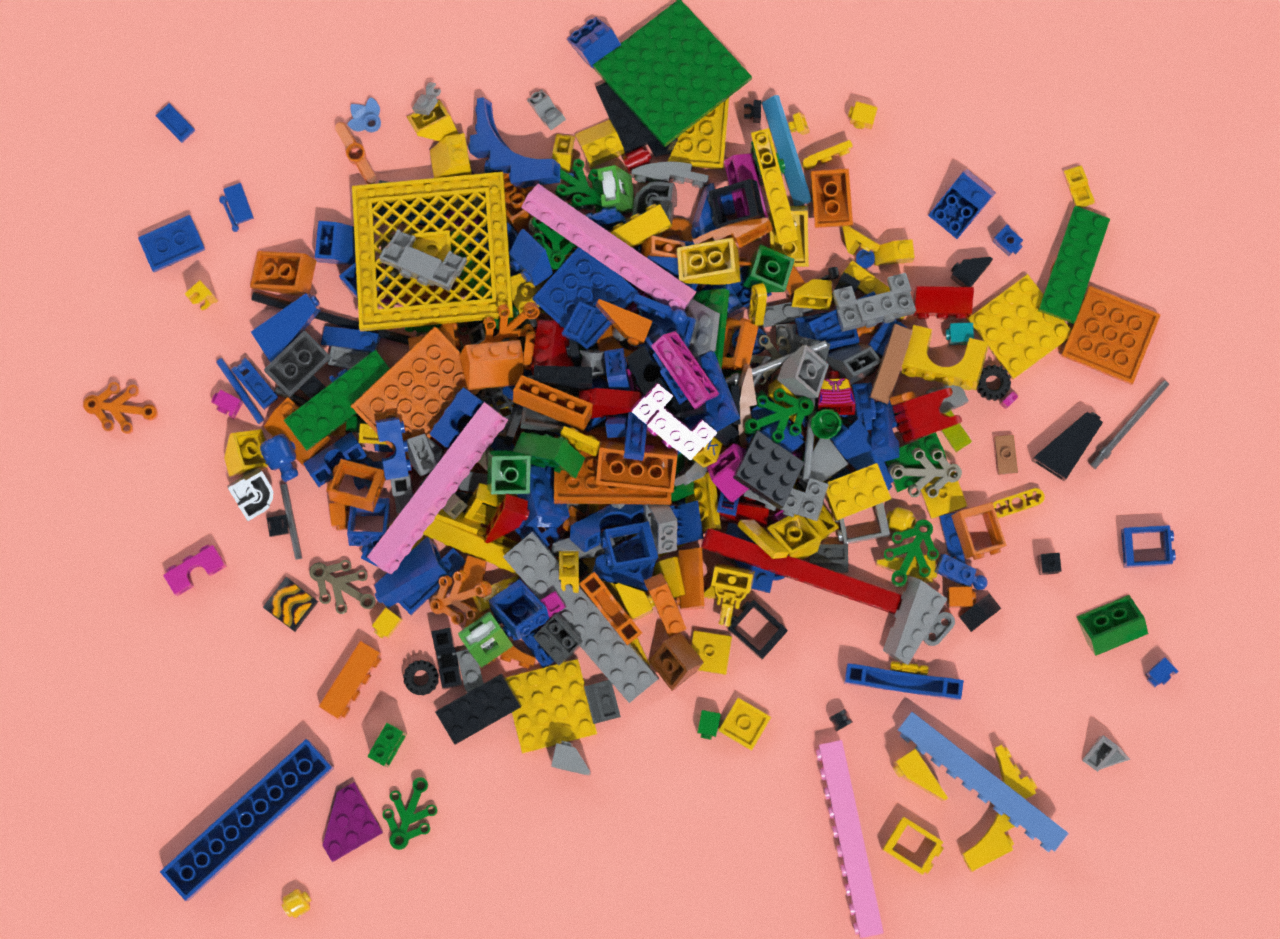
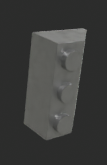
M304 330L264 369V372L291 397L332 357Z

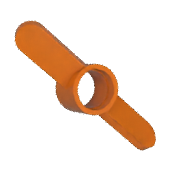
M338 122L335 130L346 147V156L349 162L357 166L367 184H374L377 178L366 160L364 147L356 143L344 122ZM357 148L363 151L359 159H351L349 156L353 149Z

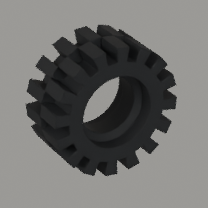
M988 365L982 369L977 386V392L982 395V398L985 397L989 401H997V399L1003 398L1009 391L1011 377L1007 374L1008 371L1006 369H1002V366ZM989 376L999 378L1001 384L998 389L991 390L987 387L986 379Z
M416 660L410 663L403 674L406 688L415 695L424 696L430 694L439 683L438 671L428 661ZM423 670L427 672L429 679L426 684L417 685L414 682V675L417 671Z

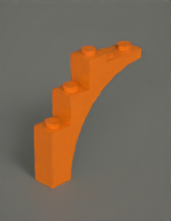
M467 556L463 568L467 578L462 584L460 593L474 589L477 583L484 581L486 561ZM473 597L462 600L469 606L477 608ZM487 609L479 612V616L476 619L469 620L467 618L465 628L488 613ZM514 646L499 655L502 661L511 663V660L519 662L518 666L528 669L530 666L534 667L537 660Z

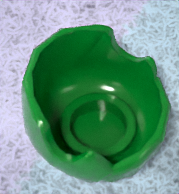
M833 409L820 410L811 419L812 432L820 439H830L841 430L842 419L839 413Z

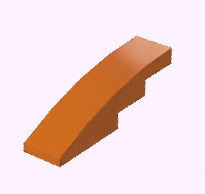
M768 218L753 219L718 228L692 241L695 245L733 238L735 243L737 242L739 248L769 233L773 228Z

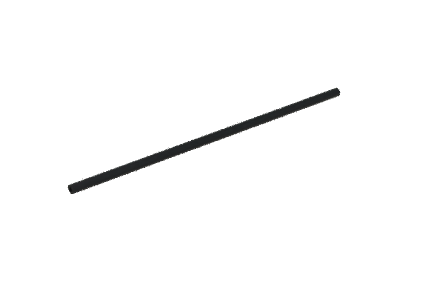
M253 292L251 301L279 309H284L293 303L258 292ZM320 311L314 318L345 328L360 330L359 321ZM387 329L367 331L379 334L380 338L408 346V338H412L411 336Z

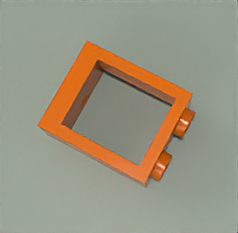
M727 318L722 370L742 371L744 364L748 363L750 365L759 327L752 324L751 320L741 318L738 321L734 318ZM733 329H740L734 357L727 358Z
M341 459L339 465L334 467L333 480L329 481L326 492L329 493V500L374 512L386 481L384 471ZM345 474L372 481L366 498L338 491Z
M992 502L951 515L965 559L973 557V560L984 558L986 553H990V556L1001 553L1000 549L1007 546ZM983 515L993 546L975 550L965 519Z

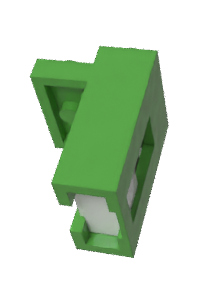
M616 165L598 168V179L604 191V194L601 195L602 206L605 208L616 207L617 212H620L622 215L633 213L635 197L632 176ZM595 207L596 213H597V212H600V211L602 210V209H599V208Z
M490 611L458 633L460 639L481 668L513 646Z

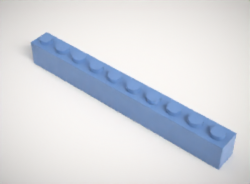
M911 712L899 727L898 731L901 732L900 737L907 743L910 741L914 742L917 745L915 749L923 755L927 752L932 756L930 760L938 767L941 765L945 766L948 769L946 771L947 774L954 779L959 777L963 780L961 785L969 791L972 789L979 793L977 797L983 802L987 803L990 801L995 805L992 809L1001 816L1004 813L1010 817L1008 821L1018 828L1020 825L1026 829L1024 834L1032 840L1035 837L1042 842L1040 846L1047 852L1051 850L1056 852L1069 835L1066 830L915 713Z

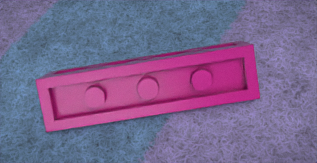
M676 331L664 334L651 345L694 409L699 408L707 400L719 395V392Z

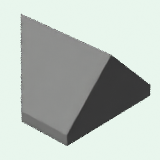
M425 434L407 439L410 464L420 476L431 473L442 459L444 450Z
M1102 735L1098 737L1082 761L1098 772L1101 769L1131 759L1119 746Z

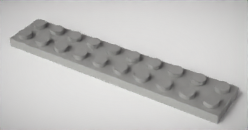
M533 531L503 556L540 600L555 590L558 592L567 606L558 612L559 616L583 641L580 647L629 703L659 679L657 674L633 646L624 643L580 585L579 593H573L571 584L566 585L565 591L561 589L559 561Z

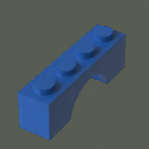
M625 504L621 509L612 507V505L606 506L571 525L570 540L585 553L600 545V532L602 529L613 525L626 526L643 522V504Z

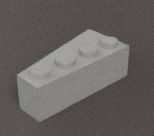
M908 576V586L906 591L902 593L901 599L903 600L900 609L896 611L894 626L890 628L883 648V652L906 665L910 663L947 601V598L935 589L912 576Z

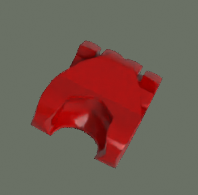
M952 388L938 390L892 406L894 413H898V415L894 416L896 423L901 422V425H898V430L900 433H905L902 435L904 442L962 422L960 415L949 417L940 411L943 400L951 397L953 393Z

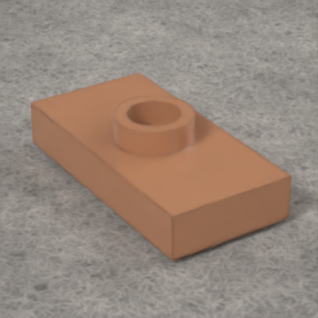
M1014 435L995 436L998 475L1018 473Z

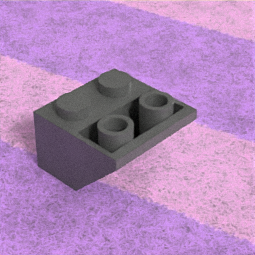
M862 343L843 346L829 353L826 359L833 371L839 372L840 379H849L850 385L874 373L882 361L871 346Z
M558 613L534 636L535 640L558 665L568 660L583 643Z

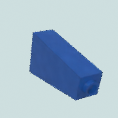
M304 294L251 331V334L270 363L309 326L321 311L318 306L320 302L315 295Z
M856 418L847 427L852 434L838 446L835 443L833 444L855 471L878 463L889 491L894 480L889 475L885 463L881 462L873 453L871 436L865 430L863 421H859Z
M429 537L425 538L404 557L398 569L392 575L386 573L374 584L377 592L375 597L380 604L383 603L389 608L447 574L438 548Z

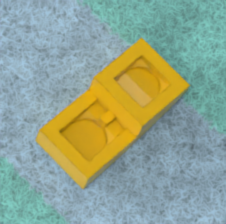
M1082 165L1065 170L1064 176L1075 206L1083 208L1095 204V199L1089 188L1088 179Z

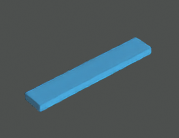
M774 95L763 101L762 105L779 158L784 160V175L794 206H804L812 201L780 97L779 95Z

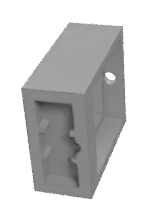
M880 503L874 506L880 532L848 538L844 518L835 521L839 522L840 530H837L839 541H842L843 544H853L889 537L890 532L884 504Z
M643 504V522L649 521L657 553L662 554L676 551L677 518L670 506Z

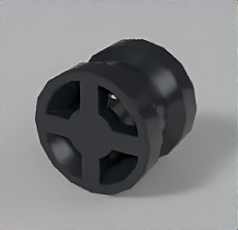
M846 709L829 717V720L835 725L834 729L836 732L853 723L852 719L848 718Z

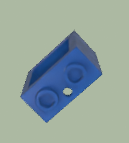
M624 349L604 351L609 388L631 391Z
M379 498L374 512L350 506L347 530L349 546H376L389 529L391 512L389 498ZM384 516L382 532L355 531L356 517Z
M649 521L605 529L601 534L600 545L605 550L604 561L606 566H609L610 572L654 564L658 559ZM639 533L645 558L616 563L610 538Z
M1170 525L1121 529L1124 568L1170 566L1176 560L1175 549H1172L1174 531L1170 529ZM1162 533L1165 560L1134 562L1132 534Z
M520 579L488 600L493 614L517 640L529 635L532 630L549 620L547 607ZM524 598L536 613L516 626L503 611Z

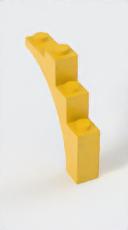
M1002 745L995 747L993 751L999 763L1002 782L1024 799L1036 794L1035 789L1037 786L1032 778L1029 779L1028 776L1019 778V775H1021L1020 770L1016 764L1013 765L1009 758L1012 756L1008 748ZM997 813L986 834L973 847L961 854L970 872L1013 851L1012 846L1014 842L1010 835H1005L1004 832L1015 826L1008 821L1010 817L1005 813L1002 816Z

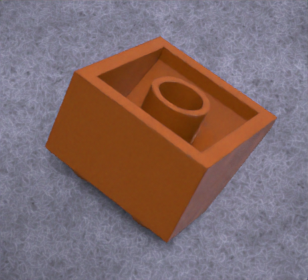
M681 632L665 640L649 660L671 691L694 675L704 663Z

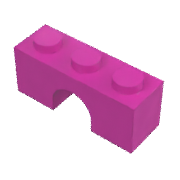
M206 545L199 550L200 553L197 555H189L182 560V564L178 566L173 565L166 569L167 573L163 576L174 595L179 596L194 587L190 580V574L193 569L203 567L207 574L212 576L227 567L214 545Z

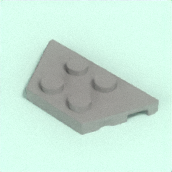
M692 299L687 306L686 315L687 317L695 318L696 323L688 349L693 356L701 357L710 351L714 352L716 350L720 313Z

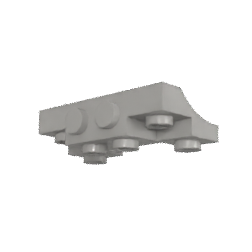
M398 229L390 243L383 249L379 257L380 261L398 269L399 274L405 278L412 277L424 286H427V284L431 286L436 285L450 291L456 277L460 276L467 258H462L449 251L442 262L438 258L412 248L416 240L415 236L405 234Z
M902 273L887 278L890 292L858 300L855 298L852 286L833 290L841 331L844 332L864 326L870 328L880 322L890 323L896 318L914 314L916 308L910 293L912 289L907 274Z
M810 478L805 492L792 488L782 508L784 510L783 514L794 517V514L818 521L829 484ZM750 489L744 493L745 497L765 503V508L776 510L775 506Z

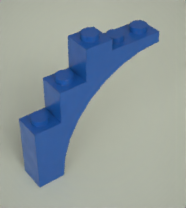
M484 97L477 98V105L475 107L477 115L475 130L477 134L470 135V142L468 144L470 154L478 159L489 157L490 168L495 172H510L509 180L511 184L519 189L534 187L537 184L560 183V164L553 159H534L514 153L502 140L496 128L492 103Z

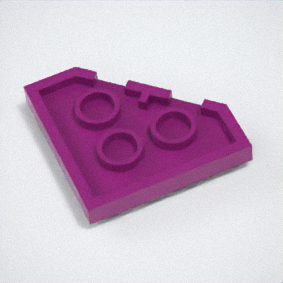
M355 782L341 789L336 794L322 845L332 863L383 834Z

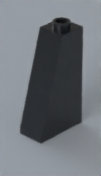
M1086 412L1032 459V462L1064 482L1103 424V421L1100 420L1101 417L1094 412Z

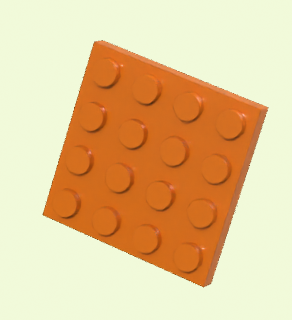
M1089 286L1061 357L1133 385L1161 314Z

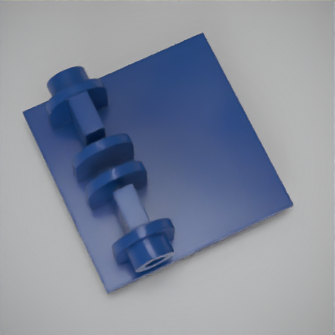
M698 501L679 506H670L677 518V545L704 539Z

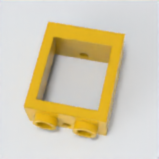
M479 483L467 502L468 506L466 507L464 518L489 525L497 509L482 503L499 507L506 494L491 495L487 485Z
M903 816L882 848V851L920 875H924V873L928 874L934 865L931 863L935 856L939 857L944 847L941 846L943 844L942 840ZM907 826L936 843L921 868L893 851L894 846Z

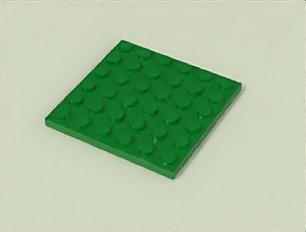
M681 0L675 1L623 41L621 46L593 64V69L664 147L752 80V76Z

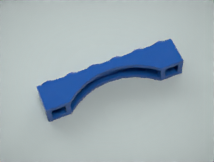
M850 663L846 665L844 684L957 701L962 698L964 680L897 672Z

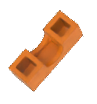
M662 573L644 580L668 636L671 637L686 630L687 628Z

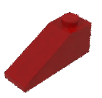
M602 388L579 391V399L593 404L590 419L632 412L631 408L642 396L641 392Z
M506 494L487 526L484 543L488 544L519 528L523 520L526 521L529 516L530 510L527 509L528 501Z

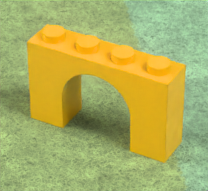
M913 325L912 335L902 364V373L909 377H920L930 382H942L947 386H959L964 390H977L988 351V342L969 338L963 359L954 366L941 367L934 364L927 355L932 339V329Z

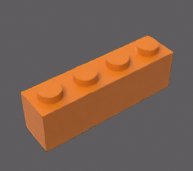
M521 375L513 389L514 403L579 430H585L592 416L593 404Z
M360 641L319 707L339 720L342 717L345 718L351 710L349 708L351 702L356 701L360 696L361 691L359 690L361 686L369 682L372 676L370 672L373 667L376 669L381 663L382 659L380 656L382 654Z

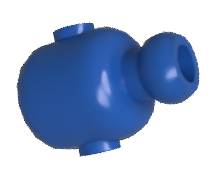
M285 434L276 435L260 445L261 454L266 461L265 464L271 470L279 469L281 479L284 482L298 476V470L292 465V462L296 460L295 444L289 441Z

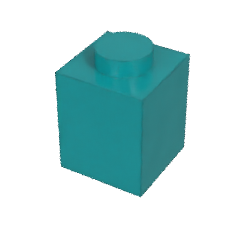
M950 323L948 329H945V339L949 340V346L967 345L969 338L974 339L973 323Z

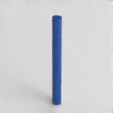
M223 358L217 360V365L258 424L262 423L264 418Z

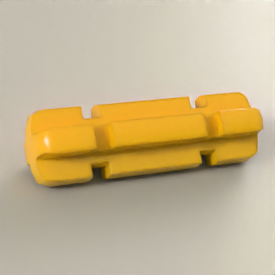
M892 661L890 665L891 671L928 675L929 668L926 665L918 666V664L912 663L906 665L897 661Z

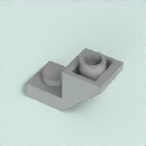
M542 89L533 93L527 99L529 105L550 130H553L566 120Z

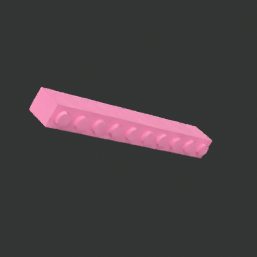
M537 184L527 195L521 207L522 209L661 304L669 306L672 310H685L696 294L695 290L540 184Z
M484 402L367 556L373 563L391 575L398 569L401 561L410 553L413 545L422 537L423 532L434 521L438 512L445 507L448 499L457 491L460 483L469 475L470 470L481 459L485 450L492 445L498 433L504 429L508 421L507 418Z
M840 740L818 745L819 749L816 750L817 760L822 761L823 768L820 769L822 780H826L827 788H824L826 800L830 799L831 803L828 811L830 819L834 818L835 826H832L834 838L839 840V845L836 848L838 857L843 859V865H840L842 876H846L848 884H845L846 895L851 896L852 903L849 904L851 915H855L856 923H853L855 935L859 934V938L884 934L843 742Z

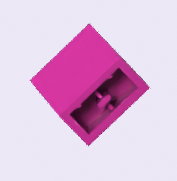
M736 444L731 445L720 454L717 462L706 466L712 482L730 502H734L749 490L733 478L746 451L745 448Z

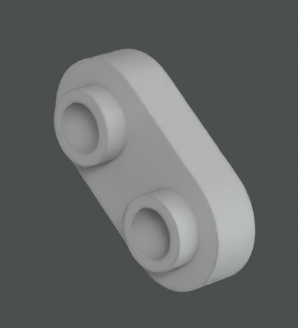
M949 612L940 613L923 639L924 643L928 646L938 645L954 627V616ZM947 619L948 625H942L941 620ZM930 633L935 634V640L929 639Z

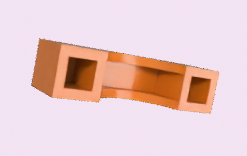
M595 572L579 583L580 587L626 645L642 634L638 626L616 601Z

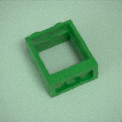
M386 722L367 757L389 768L407 733Z

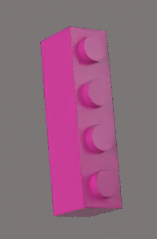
M752 153L732 155L724 161L729 185L748 179L757 181L764 216L769 219ZM745 190L732 193L737 218L750 215Z

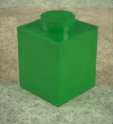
M702 710L697 734H701L700 738L712 740V737L716 738L720 713Z

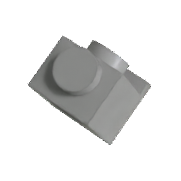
M597 349L580 350L579 354H582L581 367H592V379L605 375L604 351Z

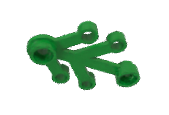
M575 159L572 164V169L576 172L578 180L560 168V178L571 184L572 187L559 184L555 190V194L558 197L575 194L571 200L572 205L575 207L594 204L599 209L605 208L602 206L601 195L604 194V191L598 179L597 169H592L588 174L589 180L593 183L594 189H592L587 183L583 171L585 164L581 159ZM585 193L589 195V197H583L580 194Z
M533 217L531 220L532 225L537 227L550 240L552 249L544 242V236L541 233H536L533 238H540L541 241L538 243L546 250L551 268L559 269L565 263V256L578 246L568 241V244L560 250V242L565 237L553 229L551 231L541 221L540 224L536 223V217ZM554 256L559 258V262L554 261Z
M777 389L774 392V399L776 401H784L793 407L785 408L769 401L765 395L759 396L756 400L757 406L769 409L775 413L759 420L754 418L748 419L743 426L746 434L753 435L761 427L779 421L777 429L771 438L775 443H780L784 439V430L789 417L794 414L797 415L794 424L789 428V434L796 437L801 433V424L804 416L812 413L814 404L808 397L796 399L787 395L783 389ZM777 392L782 393L783 397L779 398ZM759 399H764L765 404H761ZM802 403L807 404L808 408L804 409ZM750 423H754L756 428H751ZM796 427L798 429V433H794L792 431V428ZM775 434H779L781 439H776Z
M922 519L917 521L912 529L893 533L892 542L897 545L901 544L903 539L915 536L912 543L894 549L888 548L884 551L883 556L886 561H892L896 556L907 553L900 569L892 574L891 582L894 586L902 587L906 584V573L914 557H916L919 565V575L923 578L930 575L931 569L926 564L920 548V544L924 540L928 549L927 558L930 561L937 560L939 552L934 547L931 539L933 525L930 521ZM925 527L927 531L921 532L920 528ZM899 535L901 540L896 541L894 537ZM891 552L893 556L889 558L886 556V553ZM930 552H935V553H936V556H935V557H931V556L929 555V553H930ZM925 568L928 570V573L923 574L921 570ZM901 577L903 581L898 583L895 578Z
M418 777L413 781L414 793L407 810H405L402 803L401 793L399 791H392L390 793V800L394 802L402 820L400 828H398L394 820L395 814L393 810L385 809L382 816L387 821L392 832L389 839L390 845L396 850L406 848L410 839L421 834L426 835L431 830L428 823H422L419 828L407 832L410 824L428 816H435L438 812V808L435 805H428L426 809L414 814L421 794L429 786L425 778ZM420 781L424 783V788L422 789L417 787ZM394 793L399 794L398 800H393L392 795ZM430 807L435 808L434 814L428 812ZM387 811L392 813V817L389 819L385 817ZM423 825L428 826V831L425 833L421 831ZM398 836H401L403 838V842L401 844H398L396 842V838Z

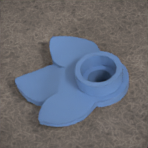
M370 97L366 106L360 104L350 105L353 119L347 125L353 131L360 132L366 130L373 133L380 129V106L375 99ZM370 121H375L374 126H369L368 124Z

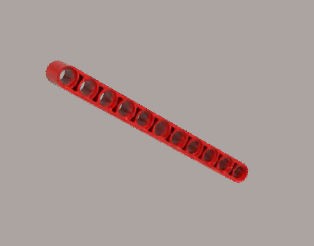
M707 528L701 546L706 550L891 614H896L903 600L901 599L902 595L788 555L787 558L772 559L757 544Z

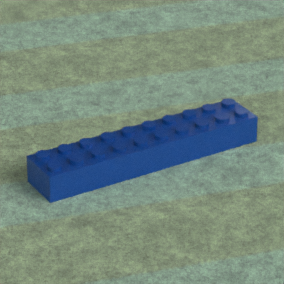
M305 739L166 865L160 873L185 901H190L335 768L309 739Z

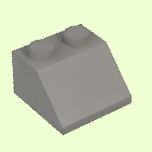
M802 345L783 362L777 380L798 398H818L829 364L807 345Z
M561 741V744L556 743L551 764L552 768L587 776L591 775V771L577 749L573 747V743Z

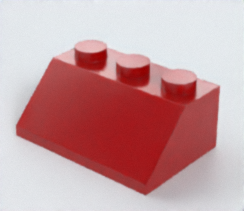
M916 286L913 293L916 311L913 316H917L918 319H929V316H935L939 320H945L948 317H956V320H966L972 314L974 287Z
M538 320L531 363L532 375H534V365L574 366L575 364L572 358L567 355L566 346H570L569 338L562 336L564 328L556 321Z
M716 486L717 499H718V502H719V497H720L721 491H720V489ZM742 494L739 497L736 516L719 513L720 520L739 523L740 520L754 519L760 526L766 527L769 509L765 508V503L745 497Z

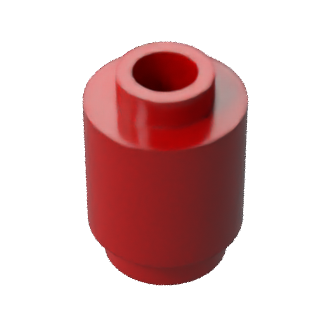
M641 146L626 154V157L622 159L630 172L632 169L650 164L649 159L652 157L648 149H643Z

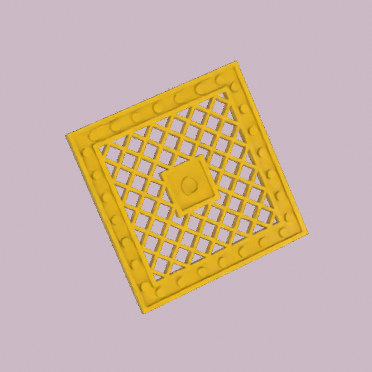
M503 172L352 186L360 332L480 321L487 317L500 319L497 309L503 304L509 307L510 315L508 318L513 317ZM462 196H470V197L466 200V199H465L464 197H462ZM452 197L448 202L444 199ZM476 197L483 201L477 208L471 204ZM427 199H433L430 203L425 201ZM457 199L464 203L459 209L452 205ZM406 201H413V203L409 205ZM438 201L444 204L440 211L433 207ZM420 202L426 206L421 213L414 209ZM387 203H394V204L392 205V207H390ZM402 204L407 209L400 215L395 210ZM381 206L388 210L383 216L377 213ZM485 206L487 210V216L483 212H481V210ZM467 207L474 211L469 217L462 213ZM448 209L454 212L450 219L443 215ZM429 210L436 214L431 221L424 217ZM410 212L417 216L411 223L405 219ZM391 214L398 218L393 224L387 221ZM373 215L379 219L375 225ZM477 215L484 219L479 225L472 221ZM459 216L465 220L460 227L453 223ZM439 218L446 222L441 229L434 225ZM420 220L427 224L421 231L415 227ZM401 222L408 226L403 233L408 234L411 230L416 232L412 234L416 238L412 248L438 258L443 262L448 252H452V244L457 248L453 254L458 256L462 252L467 256L465 266L471 260L477 264L472 271L464 266L463 270L468 276L463 281L456 277L455 281L459 285L454 291L451 289L450 291L446 290L450 295L445 301L439 297L444 290L443 288L439 287L434 293L429 289V284L424 286L412 277H410L411 281L404 286L399 282L403 278L402 275L399 274L394 278L389 274L394 267L389 266L384 270L379 266L382 263L378 258L376 261L375 251L381 255L382 250L378 247L384 241L388 244L390 243L387 237L393 231L397 232V227ZM383 223L389 227L384 234L378 231V228ZM469 224L475 228L470 235L463 231ZM486 224L488 226V233L482 229ZM449 226L456 230L452 236L450 230H447ZM432 228L435 232H428V230ZM479 232L485 236L480 243L473 239ZM374 233L380 237L376 243ZM459 234L466 238L461 245L454 241ZM488 241L489 251L483 247ZM470 242L476 246L471 253L464 249ZM480 250L486 254L481 261L474 257ZM489 259L490 269L484 265ZM481 268L487 272L482 279L475 275ZM376 269L382 273L378 279ZM385 277L392 281L387 288L380 284ZM490 277L492 288L485 283ZM472 278L479 282L473 289L466 285ZM415 283L421 287L416 294L409 290ZM396 285L402 289L397 296L390 292ZM482 286L489 290L484 297L476 293ZM377 287H379L383 291L379 296ZM463 288L470 292L464 299L457 295ZM426 291L431 297L426 302H423L419 297ZM406 293L412 297L407 304L400 300ZM386 295L393 299L388 306L381 302ZM473 296H475L478 300H470V299H471ZM455 297L459 302H451V301H452L453 298ZM435 299L440 302L438 304H431ZM416 301L421 304L412 306ZM397 303L402 306L393 308Z

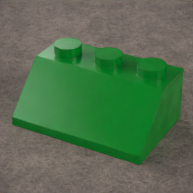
M935 432L900 447L899 458L884 462L887 469L894 462L900 463L904 468H925L920 461H917L912 456V451L915 448H921L925 452L926 458L935 468L944 469L938 461L931 457L930 453L933 449L938 448L943 452L945 459L946 455ZM917 452L916 457H919L921 452ZM940 452L935 453L934 457H938ZM897 470L895 475H898L901 470ZM903 476L901 479L893 478L894 481L892 483L898 493L915 484L923 476Z
M1130 595L1076 617L1086 642L1095 656L1149 634L1145 617Z

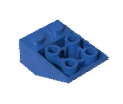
M966 169L928 216L954 238L958 239L995 196L996 192Z
M749 266L740 268L741 282L726 285L706 284L701 289V291L715 289L730 290L727 318L741 313L750 306L752 289L743 286Z

